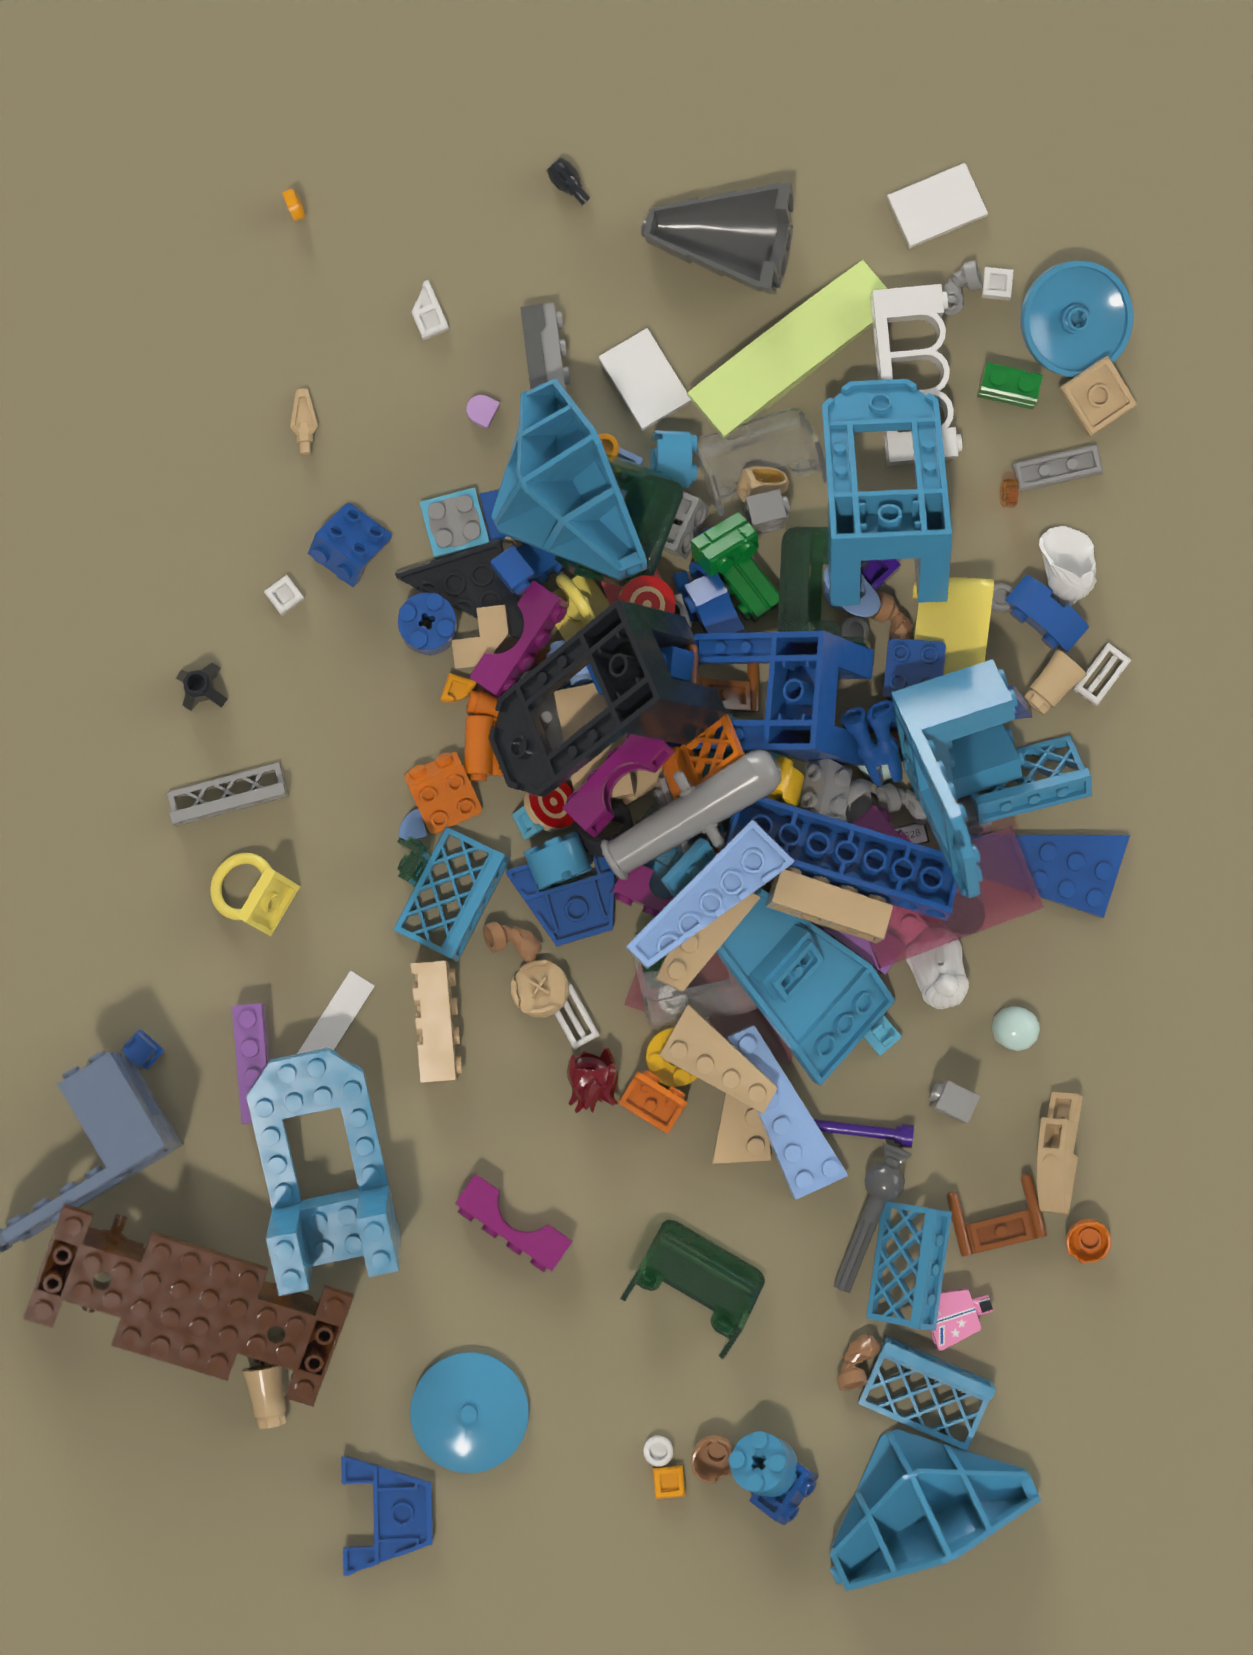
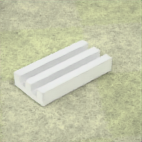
M1107 643L1086 671L1087 676L1077 683L1073 690L1077 693L1079 692L1083 695V698L1091 701V704L1096 707L1130 663L1131 659ZM1107 653H1112L1113 656L1087 690L1083 688V685ZM1119 658L1122 663L1099 694L1094 696L1092 692Z
M571 984L569 985V993L588 1025L591 1034L586 1036L567 1000L564 1008L581 1039L575 1040L560 1011L555 1013V1016L575 1050L600 1035Z

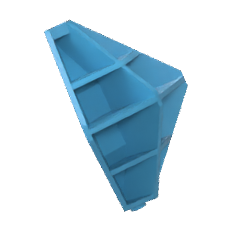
M556 378L542 383L529 391H523L520 394L519 427L491 515L499 533L619 581L646 570L647 559L602 442L593 425Z
M894 1429L879 1437L830 1548L829 1554L835 1566L829 1569L836 1584L843 1583L845 1590L850 1591L943 1565L965 1554L1040 1502L1041 1498L1029 1472L1024 1468L903 1430Z

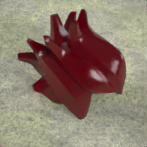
M608 1047L604 1048L600 1057L585 1050L577 1057H575V1054L572 1055L567 1067V1077L572 1087V1096L568 1104L571 1106L578 1100L575 1112L578 1113L583 1108L585 1110L590 1108V1111L594 1113L598 1100L600 1102L605 1101L612 1106L614 1104L617 1105L618 1102L614 1094L618 1081V1071L610 1049Z

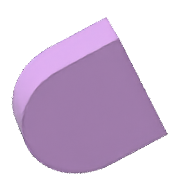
M476 395L467 404L468 418L474 424L488 430L500 407V402L485 395Z

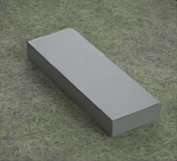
M1097 444L1012 464L1019 493L1103 473Z

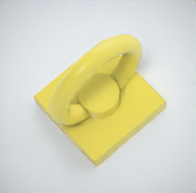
M584 570L573 579H570L566 574H559L556 578L559 588L552 593L569 604L564 619L555 625L562 638L566 641L610 606L608 600L587 570Z
M238 853L230 856L219 865L211 881L210 895L213 905L224 917L232 920H242L271 937L301 886L273 870L269 863L261 856L254 853ZM242 864L253 865L261 872L260 879L250 892L242 909L229 906L222 895V885L226 875L236 866Z

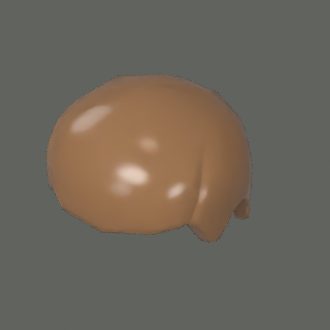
M709 1435L697 1442L691 1454L693 1473L699 1480L709 1484H715L719 1479L726 1476L729 1477L732 1472L728 1459L735 1446L726 1437Z

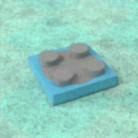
M475 488L419 502L434 559L490 543Z

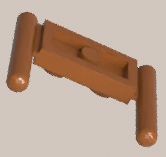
M693 643L687 646L686 650L695 652L690 683L716 688L726 711L760 712L759 664H747L748 682L709 678L699 679L698 646Z
M1023 1174L1020 1178L1028 1210L965 1225L958 1194L954 1191L947 1194L946 1197L949 1209L952 1211V1221L961 1257L1047 1236L1031 1174Z

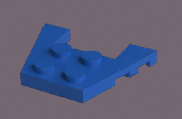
M591 854L597 871L596 876L539 892L528 864L505 870L507 877L556 947L613 930L614 894L611 892L614 887V872L608 865L605 857H597Z
M341 1457L342 1485L373 1484L374 1546L343 1547V1576L354 1574L362 1569L370 1568L381 1562L433 1544L431 1481L353 1457Z

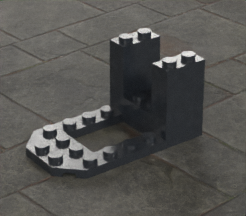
M617 599L498 698L495 708L496 711H499L495 727L491 726L488 739L507 787L536 796L546 797L626 733L687 745L725 716L727 711L716 688L672 679L662 656L661 648L674 646L685 649L695 641L685 616ZM590 663L608 707L552 751L535 707Z

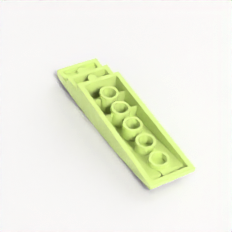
M864 260L860 261L691 389L687 396L723 439L726 438L743 423L746 424L765 408L768 409L871 327L873 323L870 294L873 290L887 289L886 286Z

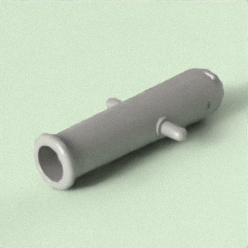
M761 750L747 753L697 786H691L682 771H675L673 778L682 792L679 794L680 797L613 840H602L601 850L608 865L619 879L627 880L630 872L700 833H706L715 848L720 849L724 847L725 841L716 827L718 823L752 805L757 800L770 795L780 785L782 780L781 769L774 757Z

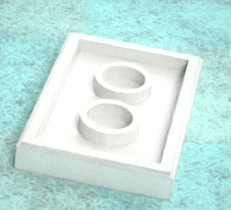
M966 163L887 195L886 198L909 249L988 215Z
M648 328L598 356L600 363L642 431L691 403L685 388Z

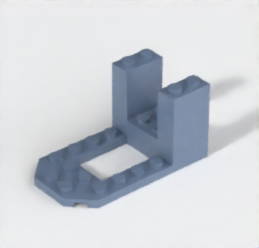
M103 1050L88 1059L90 1064L81 1070L76 1066L62 1075L64 1080L57 1084L106 1168L103 1169L100 1165L85 1174L87 1180L76 1185L75 1181L69 1183L59 1190L61 1194L59 1197L52 1201L47 1197L32 1206L33 1212L21 1213L7 1221L8 1227L0 1229V1254L12 1248L14 1243L20 1240L24 1242L56 1223L63 1204L81 1208L183 1145L137 1065L125 1054L123 1056L120 1052L116 1054L109 1052L106 1054Z

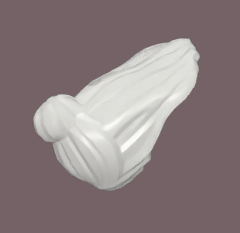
M1067 526L1048 529L1039 540V548L1048 579V588L1053 591L1052 594L1055 595V600L1063 607L1067 604L1072 606L1077 600L1089 595L1097 582L1095 577L1094 545L1091 539L1079 530Z
M927 927L906 948V962L915 976L923 1000L928 1005L936 1009L954 1007L963 1001L969 989V980L966 977L962 961V945L952 932L943 928Z

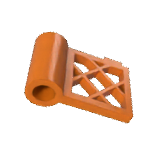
M729 715L723 716L687 745L670 747L674 754L661 768L672 797L675 800L682 793L673 778L675 771H682L691 786H697L744 756L745 754ZM723 725L724 728L720 739H714L716 730ZM700 743H703L699 757H694L692 750ZM717 744L714 758H707L711 745ZM726 746H731L733 753L725 760H722ZM705 763L711 764L709 773L703 778L702 772Z
M477 715L465 717L464 769L470 781L486 782L488 776H503L488 739L491 726L495 727L497 718Z

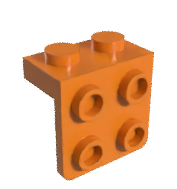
M456 751L453 753H443L435 761L426 765L414 766L408 773L404 774L409 790L431 834L445 830L446 826L450 828L482 812L480 802Z
M647 1070L643 1074L637 1071L618 1104L668 1135L681 1112L688 1104L687 1101L683 1100L686 1094L673 1086H670L667 1090L658 1084L660 1078Z

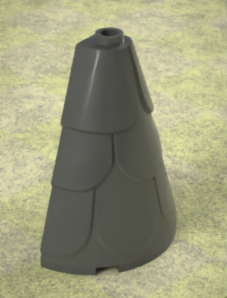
M774 183L743 191H731L703 199L697 197L649 209L648 218L642 222L641 234L645 237L647 243L689 264L694 262L720 276H726L758 292L776 294L777 289L774 288H780L782 285L791 248L793 225H791L789 212L793 213L794 211L791 183Z

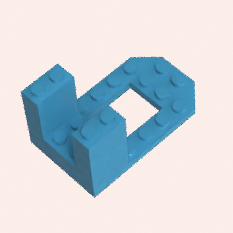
M909 379L849 381L841 388V393L833 399L830 397L822 404L828 493L827 566L830 606L860 604L861 561L914 558L918 603L947 602L952 528L939 399L930 393L925 395ZM911 430L916 489L858 492L853 433Z
M993 659L891 692L904 771L961 894L963 896L966 895L967 898L981 895L979 882L983 881V876L979 865L976 864L980 862L977 847L975 844L971 845L970 835L964 821H967L964 806L962 803L957 804L955 799L1022 778L1021 765L1025 764L1020 748L1015 749L1013 746L1015 742L1010 728L1005 729L1003 723L1015 720L1014 707L1018 706L1017 698L1013 689H1007L1008 683L1003 669H997Z
M330 1048L269 1060L263 1072L248 1092L247 1102L272 1206L266 1241L279 1296L309 1290L313 1266L364 1256L369 1277L399 1271L401 1235L364 1070L354 1063L351 1064ZM341 1107L359 1188L302 1200L284 1119Z

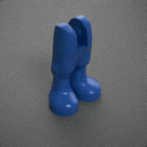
M891 701L878 702L871 706L868 711V719L877 737V743L871 739L867 715L863 708L849 709L840 717L844 729L855 737L858 743V756L862 759L870 778L876 786L884 784L882 765H888L893 782H899L903 779L902 763L898 751L899 744L890 733L889 725L895 717V709Z

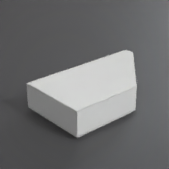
M429 280L424 281L418 300L411 312L423 341L449 330Z

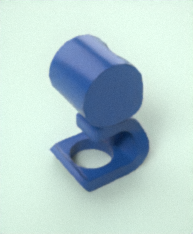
M138 1030L123 1046L122 1052L137 1066L148 1070L164 1053V1049L143 1030ZM155 1052L154 1057L151 1060L147 1061Z

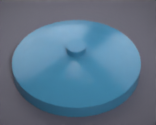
M1068 261L1057 264L1043 272L1027 291L1020 316L1022 337L1032 357L1042 367L1058 375L1075 377L1104 356H1108L1112 363H1114L1126 348L1132 333L1133 307L1129 293L1122 281L1112 271L1100 264L1090 261Z
M479 1352L453 1354L435 1363L418 1382L411 1401V1426L421 1449L438 1465L460 1473L483 1472L506 1461L520 1445L529 1420L527 1394L516 1373L501 1360Z

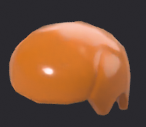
M1095 1219L1079 1220L1071 1225L1066 1234L1068 1254L1081 1263L1100 1261L1107 1256L1111 1247L1109 1230Z

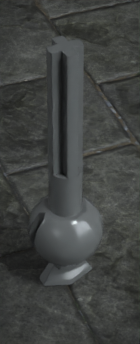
M884 1143L885 1159L883 1163L878 1162L874 1164L865 1175L864 1183L870 1196L833 1286L840 1291L850 1293L886 1201L894 1200L904 1189L905 1179L899 1167L912 1154L900 1147Z

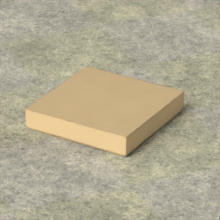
M1104 356L1059 387L1060 392L1087 436H1092L1137 405L1108 356Z

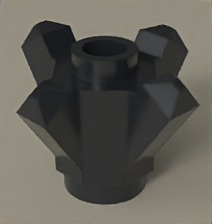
M210 663L202 670L186 672L181 669L176 679L184 685L185 697L182 706L192 711L198 702L210 700L222 708L227 698L215 690L213 679L217 677L221 668L214 663Z

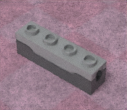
M555 303L520 307L530 389L555 378L565 389V384H570L568 367H562L561 357L567 356L565 339H559L558 329L563 328L561 311H555Z

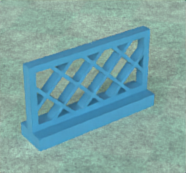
M1068 735L1020 748L1025 764L1021 765V767L1031 770L1027 777L1022 776V778L1013 780L1021 785L1006 788L1007 783L988 789L993 792L977 795L978 792L971 794L970 798L975 808L978 823L983 824L1092 796L1091 774L1088 768L1084 767L1071 736ZM1066 746L1068 748L1065 757L1053 753L1055 749ZM1030 755L1041 757L1037 764L1025 760ZM1047 760L1059 763L1055 770L1043 766ZM1065 766L1077 770L1065 774L1061 773ZM1037 773L1049 777L1038 781L1033 780Z
M446 826L393 930L458 963L510 858ZM450 836H453L460 840L463 851L448 856L445 845ZM465 843H467V844H469V845H471V846H473V847L467 849ZM481 850L489 854L484 865L473 868L469 857L470 853ZM441 853H443L444 858L439 859ZM465 855L469 870L454 875L450 860ZM445 862L450 877L435 882L432 871L436 865ZM480 871V873H479V875H478V877H477V879H476L475 873H477V872ZM471 875L473 881L471 890L460 894L456 879ZM429 879L430 884L425 885L427 880ZM452 882L456 896L441 901L436 886ZM432 888L436 903L421 908L419 901L421 892ZM458 901L460 908L458 916L446 920L442 906ZM438 907L442 922L427 927L423 912ZM419 914L423 929L410 932L403 928L408 917ZM441 927L445 928L447 937L442 947L432 943L429 931ZM424 933H425L426 939H424V938H422V937H420V936H418V935H421V934H424Z
M886 1201L880 1217L866 1318L915 1329L936 1331L952 1211ZM892 1208L897 1209L903 1218L895 1227L890 1221ZM919 1213H924V1226L918 1231L912 1220ZM907 1225L913 1237L904 1244L898 1232ZM893 1238L899 1249L889 1256L886 1251V1245ZM917 1242L920 1246V1255L914 1261L908 1249ZM903 1254L909 1266L899 1273L894 1261ZM889 1267L895 1278L888 1285H885L882 1280V1273ZM913 1271L916 1276V1284L910 1291L904 1278ZM899 1284L905 1296L896 1303L890 1291ZM885 1297L891 1308L883 1315L877 1314L878 1302ZM908 1301L912 1306L911 1320L905 1319L900 1311V1308Z
M885 1335L881 1344V1350L867 1379L868 1384L864 1386L858 1404L967 1451L990 1400L992 1401L996 1387L994 1382ZM884 1358L895 1362L900 1373L884 1379L880 1370ZM901 1365L904 1366V1367H906V1368H909V1369L906 1370V1371H903ZM915 1372L924 1375L927 1385L911 1390L905 1376ZM877 1374H878L880 1380L877 1381V1382H874V1381H875V1378H876V1376H877ZM902 1378L907 1392L891 1398L886 1383ZM929 1378L934 1379V1380H936V1381L933 1382V1383H930ZM942 1384L950 1386L954 1397L938 1402L933 1388ZM883 1385L888 1400L875 1403L867 1399L871 1389ZM956 1389L964 1393L958 1395ZM930 1390L935 1404L919 1410L913 1395ZM970 1396L982 1400L978 1410L965 1414L960 1400ZM910 1397L915 1411L907 1415L898 1413L894 1403ZM957 1401L962 1416L946 1422L940 1407ZM891 1405L892 1410L884 1406ZM937 1409L942 1423L933 1427L925 1425L921 1415ZM917 1416H918V1419H919L920 1422H918V1421H916V1420H914V1419H911V1418H914V1417H917ZM974 1417V1419H973V1421H972V1423H971V1425H970L968 1419ZM965 1421L968 1432L964 1441L953 1437L948 1427ZM945 1428L947 1434H946V1433H943V1432H941V1431H939V1430Z

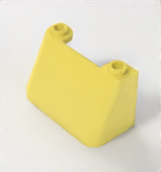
M949 577L947 602L918 603L916 581H914L912 598L917 599L918 604L914 640L940 641L946 645L944 675L985 662L994 580Z

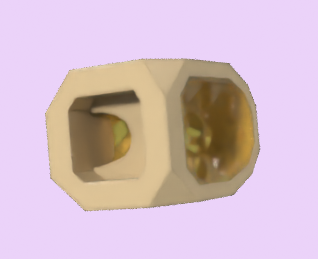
M752 466L742 470L738 481V494L744 503L748 496L780 489L782 495L788 489L789 480L786 474L779 469Z

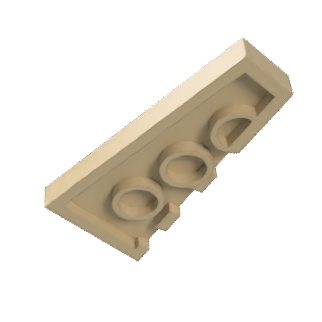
M753 893L668 953L655 979L683 992L761 897Z
M688 1003L659 1056L764 1114L778 1086Z
M725 1093L712 1164L770 1161V1142L757 1111Z

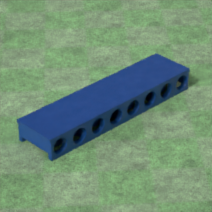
M766 797L757 800L752 805L731 816L724 840L725 845L722 847V850L753 820L795 861L789 867L801 870L803 876L812 879L813 876L823 877L830 880V885L839 888L842 885L850 886L858 890L857 894L867 897L869 895H877L885 898V903L943 921H947L948 917L952 914L957 884L942 851Z

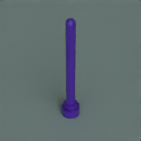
M813 1119L821 1132L894 1140V1143L900 1144V1147L912 1148L914 1125L902 1124V1126H896L894 1129Z

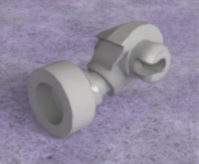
M976 260L965 262L961 270L953 274L954 278L949 277L948 282L945 283L942 291L947 292L948 309H944L945 314L954 315L964 307L962 287H966L970 291L983 287L980 269Z
M886 784L876 789L879 808H884L888 814L899 811L901 804H904L911 816H913L914 823L924 825L928 822L915 792L908 788L904 791L902 788H896L892 784Z

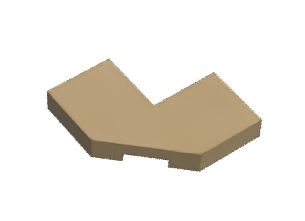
M507 605L477 608L480 637L452 640L455 669L477 666L485 653L493 654L510 634Z

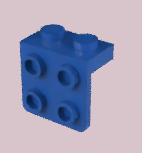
M347 503L316 532L308 554L316 562L333 572L340 580L354 587L360 581L366 565L390 542L392 535L353 504Z
M889 640L883 696L893 703L891 692L943 676L946 645L940 641Z

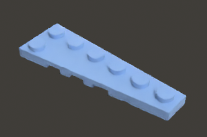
M752 820L626 946V949L646 969L787 869L795 861Z
M750 1025L726 1036V1039L778 1086L764 1114L759 1111L757 1113L793 1199L801 1198L847 1177L848 1175L755 1025Z

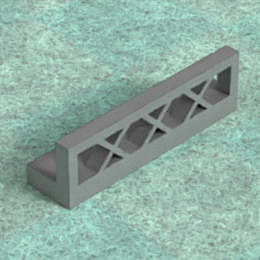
M279 762L167 792L172 811L169 812L171 822L176 827L289 797ZM276 772L277 784L266 787L258 784L264 773ZM257 776L255 781L250 780L249 777ZM243 779L252 784L248 792L237 795L230 792L238 780ZM229 783L226 789L220 786ZM216 787L224 792L218 800L206 802L202 799L208 788ZM201 791L198 797L192 793ZM187 794L196 799L192 807L178 810L175 797Z

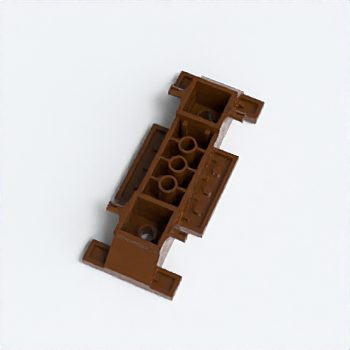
M63 1204L25 1311L24 1320L53 1328L62 1301H67L82 1306L84 1311H87L89 1308L90 1313L96 1310L119 1317L120 1321L112 1340V1346L226 1381H228L237 1353L253 1358L255 1363H258L260 1360L261 1365L267 1362L293 1370L285 1391V1398L314 1406L354 1298L353 1293L324 1285L318 1303L314 1301L313 1296L301 1292L279 1296L276 1283L264 1281L268 1271L266 1266L151 1231L146 1248H144L143 1243L130 1240L122 1234L128 1219L127 1217L122 1215L118 1226L120 1214H115L110 1230H98L89 1227L93 1217L92 1212ZM98 1273H106L111 1279L107 1282H99L94 1276ZM274 1326L284 1329L279 1335H272L268 1332Z

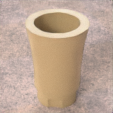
M1056 649L1044 670L1023 697L1036 711L1046 715L1050 708H1054L1087 674L1075 661Z
M265 1363L264 1365L256 1364L242 1369L252 1402L253 1414L257 1418V1427L259 1429L273 1428L285 1424L286 1404L283 1387V1367Z

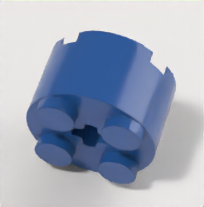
M420 593L409 598L399 609L398 628L404 642L410 649L423 655L431 656L440 654L451 646L452 640L455 639L458 623L452 606L445 598L437 593ZM429 619L433 621V628L427 630L423 626L424 620Z

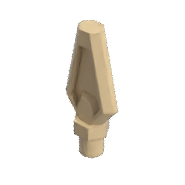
M298 389L295 394L290 428L297 435L296 443L299 444L300 455L306 456L311 455L313 433L317 429L318 424L308 389Z

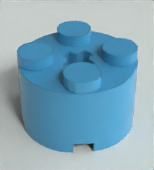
M654 431L652 440H657V446L650 450V480H655L651 485L652 488L687 490L689 486H692V481L697 479V464H692V454L697 451V436L684 431Z
M578 831L563 836L562 840L559 836L544 842V845L541 846L542 850L540 846H536L523 852L539 890L557 885L559 882L572 879L592 869Z
M756 1431L743 1437L736 1444L728 1459L735 1481L745 1490L759 1496H780L791 1488L796 1479V1464L798 1462L794 1450L785 1441L766 1432Z

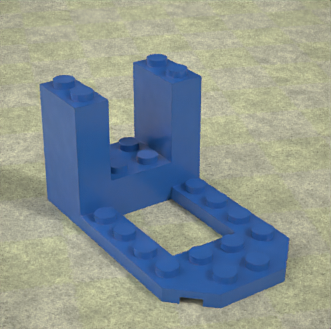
M826 631L693 634L695 638L693 644L698 646V674L700 665L769 664L765 720H731L743 751H770L805 763L831 759L841 765L865 766L862 759L858 756V743L855 737L846 729L834 726L838 680L872 679L874 650ZM723 725L716 730L714 739H720L724 728ZM666 742L669 747L682 746V744ZM700 743L692 751H701L703 743ZM712 744L710 751H716L718 745ZM726 746L725 751H733L731 746Z

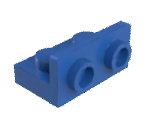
M798 1462L796 1464L795 1474L797 1475L795 1482L788 1491L776 1497H763L753 1494L749 1501L774 1521L786 1525L787 1522H791L799 1512L798 1506L804 1497L810 1496L814 1491L818 1475Z

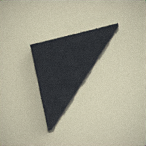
M500 539L395 573L398 580L424 593H437L445 598L452 607L478 619L477 608L507 605L509 635L518 640L521 638L524 618L517 605L520 597L510 592L490 566V561L504 552Z

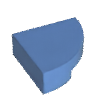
M419 809L409 813L402 821L398 836L399 844L428 837Z

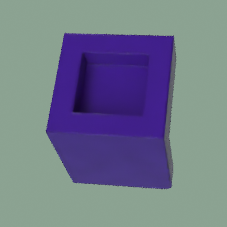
M896 559L868 560L866 568L861 573L872 588L877 591L899 570L901 564Z

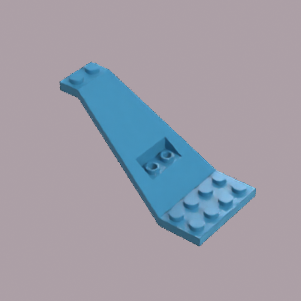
M699 838L661 881L675 898L717 854L707 840ZM759 888L753 894L761 898L719 947L716 954L782 1038L811 1080L821 1086L891 1007L895 999L869 962L811 922L765 907L769 893Z

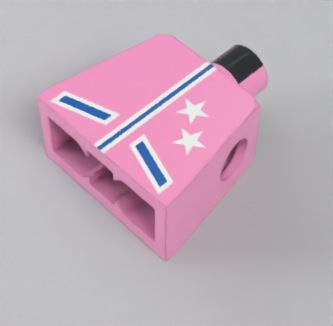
M967 1288L941 1291L936 1331L930 1330L935 1348L938 1351H942L981 1330L978 1316L993 1312L988 1294L972 1299Z

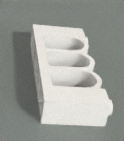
M941 284L873 290L870 294L878 380L893 379L892 362L929 360L935 363L941 374L940 383L934 388L919 391L925 395L930 393L939 399V404L945 414L944 422L941 425L945 460H955L958 457V452L962 451L961 434L956 435V427L948 428L953 420L954 409L951 400L941 391L949 380L950 368L944 356L937 352L945 340L946 328L941 316L944 313V309H948L947 292H942ZM924 320L934 327L937 338L936 343L932 347L890 352L887 323ZM883 431L887 466L914 464L911 431L899 433L898 431Z

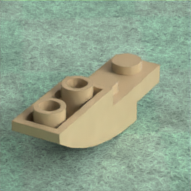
M1051 1092L1047 1118L1041 1117L1037 1152V1191L1039 1208L1042 1212L1069 1214L1078 1156L1073 1153L1083 1096L1079 1094Z

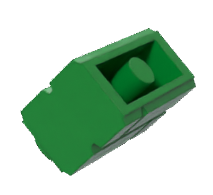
M986 362L982 371L977 397L1033 410L1038 400L1043 375L1033 372L1028 374L1024 370Z
M739 512L690 540L693 558L710 577L719 572H727L735 562L742 558L748 559L752 557L759 548L757 531L750 523H747L746 519Z
M752 557L740 559L727 572L720 574V579L726 587L729 596L733 595L739 602V605L736 607L746 620L751 618L756 623L783 601L782 596Z

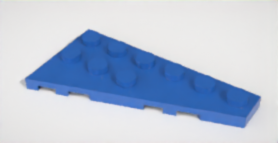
M970 835L971 845L975 844L977 847L980 862L976 864L980 867L983 879L1099 918H1104L1130 835Z

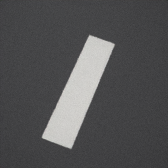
M350 970L297 1054L324 1048H330L334 1051L375 986Z

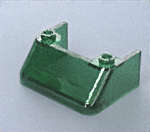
M606 454L610 466L614 470L613 473L619 488L627 491L624 502L645 553L647 569L619 581L557 555L555 560L574 575L623 587L633 578L642 575L654 576L683 498V488L670 477L633 461Z
M792 527L784 533L781 543L778 632L826 631L871 649V644L865 637L843 636L842 630L837 623L829 620H820L823 565H827L828 527Z
M666 1220L654 1236L620 1299L626 1301L635 1285L645 1290L654 1291L660 1287L662 1282H665L713 1311L710 1318L712 1327L717 1333L727 1338L718 1356L724 1359L743 1331L765 1284V1278L756 1267L674 1220Z

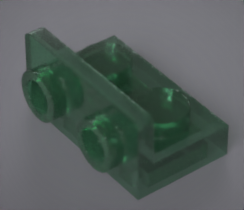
M410 836L407 841L400 837L397 843L403 849L409 851L410 855L405 854L397 868L400 871L398 877L415 888L431 856L426 852L428 848L422 842Z

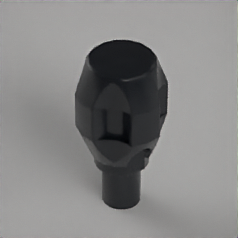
M559 158L547 169L548 176L557 189L567 194L569 193L570 196L573 195L582 206L590 199L581 188L583 185L580 183L579 174L570 162Z

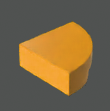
M449 673L440 701L453 703L465 699L470 695L471 690L475 689L477 682Z

